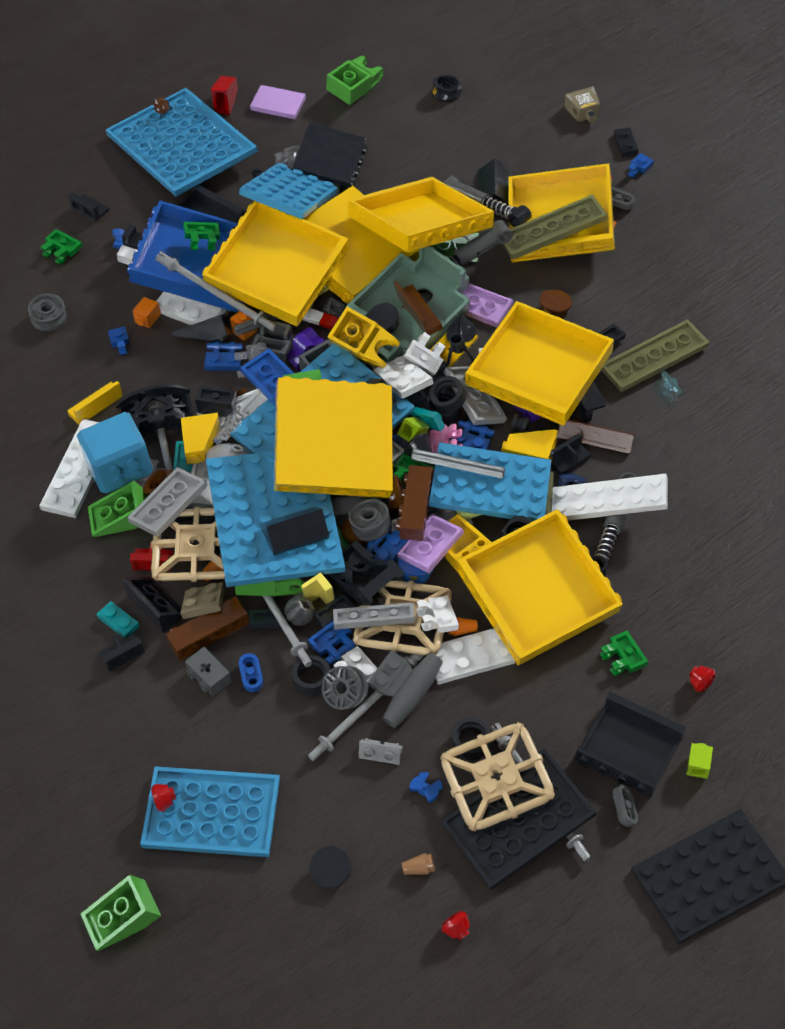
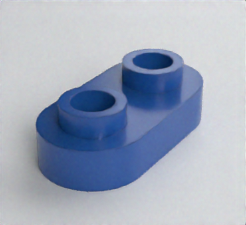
M251 653L244 654L238 662L243 686L249 692H257L263 686V677L258 657Z

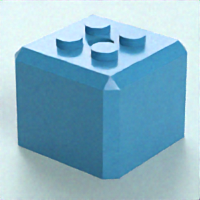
M123 412L85 428L76 435L85 462L100 492L107 494L133 480L137 481L149 476L153 470L145 441L130 413Z

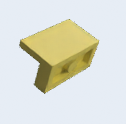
M322 573L301 585L303 597H306L311 602L319 597L325 604L335 600L333 588Z

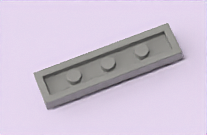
M413 602L333 609L335 630L415 623Z

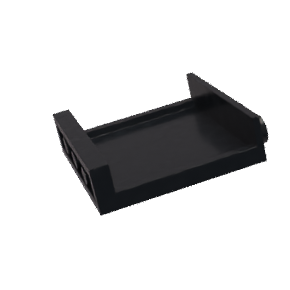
M309 122L292 170H300L303 172L302 174L313 175L320 180L345 186L347 189L355 186L356 179L354 177H358L360 171L358 166H362L364 159L362 154L366 155L368 145H365L366 138Z
M199 184L190 189L191 194L177 205L238 223L240 217L245 215V210Z
M609 692L606 697V703L581 748H577L575 760L585 767L596 769L603 776H610L616 779L618 783L636 789L642 795L652 797L684 737L686 727L615 693Z

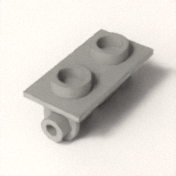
M368 738L359 741L358 758L400 765V754H402L403 746H399V743L384 742L383 745L380 744L381 741Z

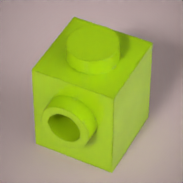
M417 417L404 418L397 435L409 442L419 434H428L430 426Z
M704 743L691 744L686 775L708 779L713 747L707 746Z

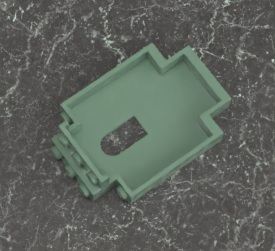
M432 246L421 248L419 250V258L415 262L410 257L400 253L347 305L365 317L374 306L387 302L397 308L400 325L391 335L400 342V345L398 347L384 345L379 349L378 356L386 363L395 360V358L401 355L403 356L411 341H417L419 336L424 333L411 314L403 308L404 305L397 296L394 281H397L401 288L412 284L417 291L426 289L432 292L433 298L427 305L441 322L443 329L430 335L429 340L424 346L429 350L446 334L449 326L460 313L465 315L469 311L470 299L462 294L469 285V277L462 266L452 262L447 256L437 252Z

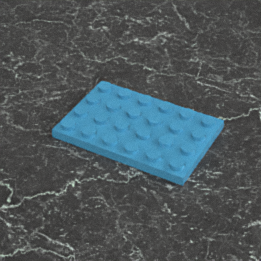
M278 163L242 186L239 190V195L303 219L334 196L338 187L333 186L331 182L320 181L316 176L302 174L303 172L300 170H292L287 168V165Z
M439 442L437 452L439 454L504 467L505 474L503 478H497L435 465L429 500L430 507L506 519L523 515L530 522L545 516L551 460Z
M154 767L151 788L154 784H167L168 788L173 787L176 799L172 800L173 805L165 812H159L155 806L150 789L140 843L141 848L258 857L270 856L280 775Z

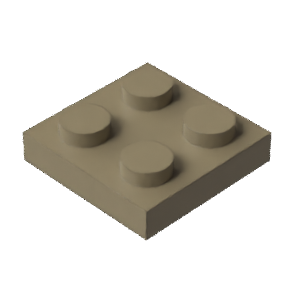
M223 582L211 583L200 588L194 587L185 591L181 609L182 618L187 619L221 611L225 592Z

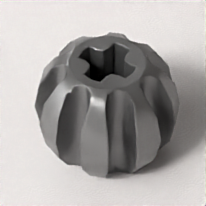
M296 596L290 599L285 606L287 620L293 625L299 626L309 623L314 615L313 603L306 597Z

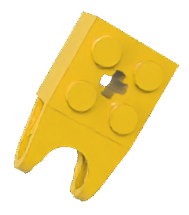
M348 306L328 335L332 344H336L362 361L381 368H385L387 364L378 356L379 349L384 345L396 347L400 345V342L380 325Z

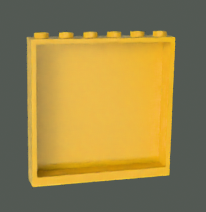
M609 163L509 177V205L511 207L525 205L532 214V218L529 221L592 194L608 218L606 221L514 260L511 259V262L615 250L612 182ZM509 223V229L514 228V227Z
M433 177L348 199L349 217L406 252L493 228V210Z
M351 186L303 218L348 238L349 249L325 284L347 304L400 253L410 257L415 262L419 258L420 250L406 252L349 217L348 199L363 196L354 186Z
M254 201L248 206L245 215L240 217L236 228L231 230L229 238L222 243L219 252L212 257L210 265L203 270V280L232 298L298 327L348 251V238L305 219L297 218Z
M516 301L466 371L465 385L564 426L613 352L614 339Z
M288 376L278 377L275 412L274 491L390 498L393 491L392 386L384 383H349L345 380L335 382L328 379L311 380L310 378L293 379Z
M559 509L458 559L455 567L518 666L620 612L623 605L620 595L614 592L609 579L603 576L599 564L592 560L588 548L582 545L577 532L571 529L567 517L561 514Z

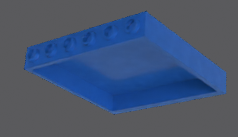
M159 200L157 207H153L152 218L149 217L147 229L143 231V240L138 242V252L133 254V264L129 263L127 273L130 274L129 282L231 311L233 306L177 271H168L167 267L156 262L155 258L162 251L172 259L176 258L180 266L203 279V270L210 265L212 257L219 252L222 243L229 238L232 227L237 226L238 223ZM183 223H218L220 239L216 240L215 251L208 250L207 239H199L198 250H191L190 239H185Z

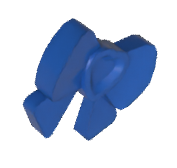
M114 229L112 231V235L115 237L114 248L120 249L123 245L122 235L125 231L122 229Z
M419 773V776L411 781L409 789L410 791H418L419 794L425 796L427 801L431 803L437 799L439 790H442L441 781L437 780L430 786L429 783H426L429 773Z

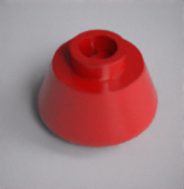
M705 666L694 667L689 674L691 677L690 683L696 692H704L716 677L715 670Z
M154 784L151 788L154 803L159 812H165L173 805L172 800L176 799L173 787L168 788L167 784Z
M458 911L442 923L441 931L452 939L458 938V940L464 938L469 934L468 929L470 927L467 913Z

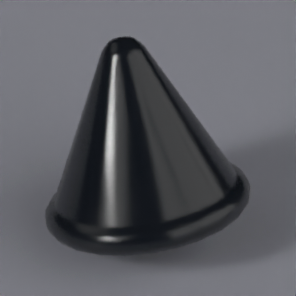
M422 433L412 438L404 448V455L411 457L413 449L432 452L429 434Z

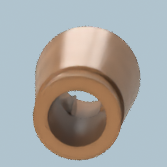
M424 853L402 862L404 875H430V872L435 871L432 854L426 855Z

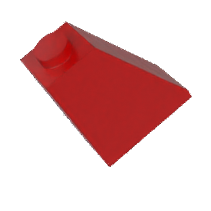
M220 76L211 88L214 111L219 115L231 114L238 91L236 77Z

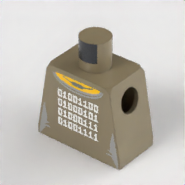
M592 86L565 94L564 107L577 121L588 119L590 123H594L598 119L597 116H599L600 102Z

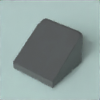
M330 297L325 302L321 312L340 318L345 305Z

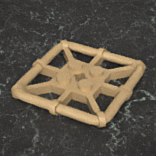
M198 506L194 507V509H185L178 517L194 516L193 525H179L173 521L169 526L176 531V539L161 540V534L159 537L153 536V541L151 542V549H153L151 572L154 580H191V582H197V580L225 579L224 571L197 572V561L206 560L213 561L223 570L222 559L215 554V546H219V540L216 538V521L212 524H199L200 516L214 515L213 508H200ZM194 540H198L199 544L192 545L190 543H194ZM162 548H175V554L159 567L160 550ZM179 561H191V572L165 573Z
M395 580L387 583L378 591L385 599V605L413 602L415 623L372 626L364 631L363 627L355 628L353 642L357 646L392 650L395 653L403 652L427 656L429 653L438 654L437 651L440 649L444 632L438 633L436 629L434 642L432 643L421 630V623L424 622L422 616H418L416 612L418 608L417 601L422 599L411 598L413 591L434 593L423 600L428 602L429 598L448 596L451 603L452 591L449 588L419 584L412 580H409V582ZM384 587L405 589V597L390 595ZM369 604V605H361V606H359V607L370 606V604ZM381 631L395 632L392 643L370 640L368 638ZM401 634L416 635L425 647L399 644Z
M518 722L517 724L508 725L484 736L482 734L478 735L476 739L454 747L446 753H442L440 757L442 768L451 787L450 793L456 799L463 819L472 831L487 828L511 817L515 819L518 814L543 805L555 796L553 785L542 763V755L538 754L529 732L522 723ZM513 733L506 750L491 756L486 744ZM521 736L531 758L515 765L511 755ZM481 746L486 759L474 764L454 758ZM451 765L472 772L475 781L462 787L459 786ZM535 766L544 789L523 782L519 773ZM495 773L502 774L499 781L495 778L491 779ZM479 789L483 799L475 816L472 818L463 795ZM523 790L539 797L513 807L508 795ZM503 798L508 809L482 820L489 803Z

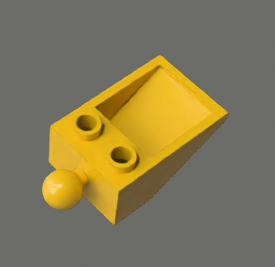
M457 514L448 522L462 528L464 534L444 557L455 569L458 559L492 542L461 515Z

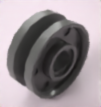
M45 293L38 295L28 305L31 324L40 331L49 332L57 330L66 322L67 313L64 302L55 294Z
M365 499L358 502L350 510L348 518L354 535L364 541H374L382 538L390 530L392 522L386 504L377 499Z
M347 665L332 668L326 673L322 681L323 697L335 709L343 710L358 707L364 702L368 693L367 678L360 669L354 666ZM344 683L346 684V687H347L346 692L344 691V688H343Z

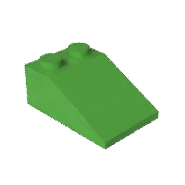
M133 480L89 505L88 513L92 536L99 537L139 528L129 523L127 517L148 497V494L143 492V487Z
M132 875L127 876L81 913L96 951H100L145 929L161 916L145 880Z

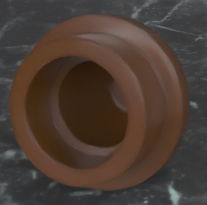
M161 97L154 101V110L158 114L164 115L168 112L169 102L165 98Z

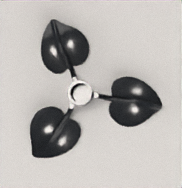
M460 313L455 318L446 333L451 346L448 348L447 362L445 363L443 360L434 376L426 372L432 377L433 384L436 380L445 377L443 372L450 364L452 352L460 354L465 351L472 362L475 360L465 342H469L475 337L476 327L463 313Z

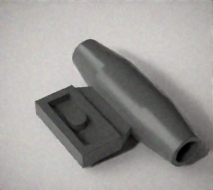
M391 650L369 679V686L382 695L393 697L382 718L388 725L396 728L414 711L432 686L443 664V661L438 656L429 653L412 670L407 660Z

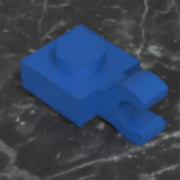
M640 153L631 161L628 167L630 172L627 175L634 178L639 172L644 174L653 166L654 160Z
M125 326L108 330L112 348L118 346L120 355L127 354L125 344H129V338Z

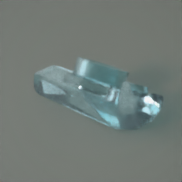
M662 370L661 375L662 379L665 380L664 385L666 389L674 390L677 394L683 393L678 387V381Z

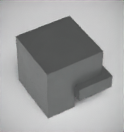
M271 321L276 325L274 331L261 325L260 334L256 335L251 351L256 352L258 356L269 348L285 364L287 354L293 346L292 325Z

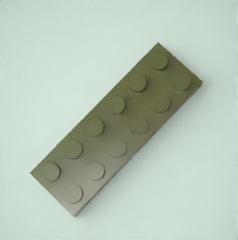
M592 194L510 229L513 233L512 239L502 245L511 259L514 260L608 220L607 214Z
M687 319L607 360L601 371L620 392H623L709 347L710 342Z

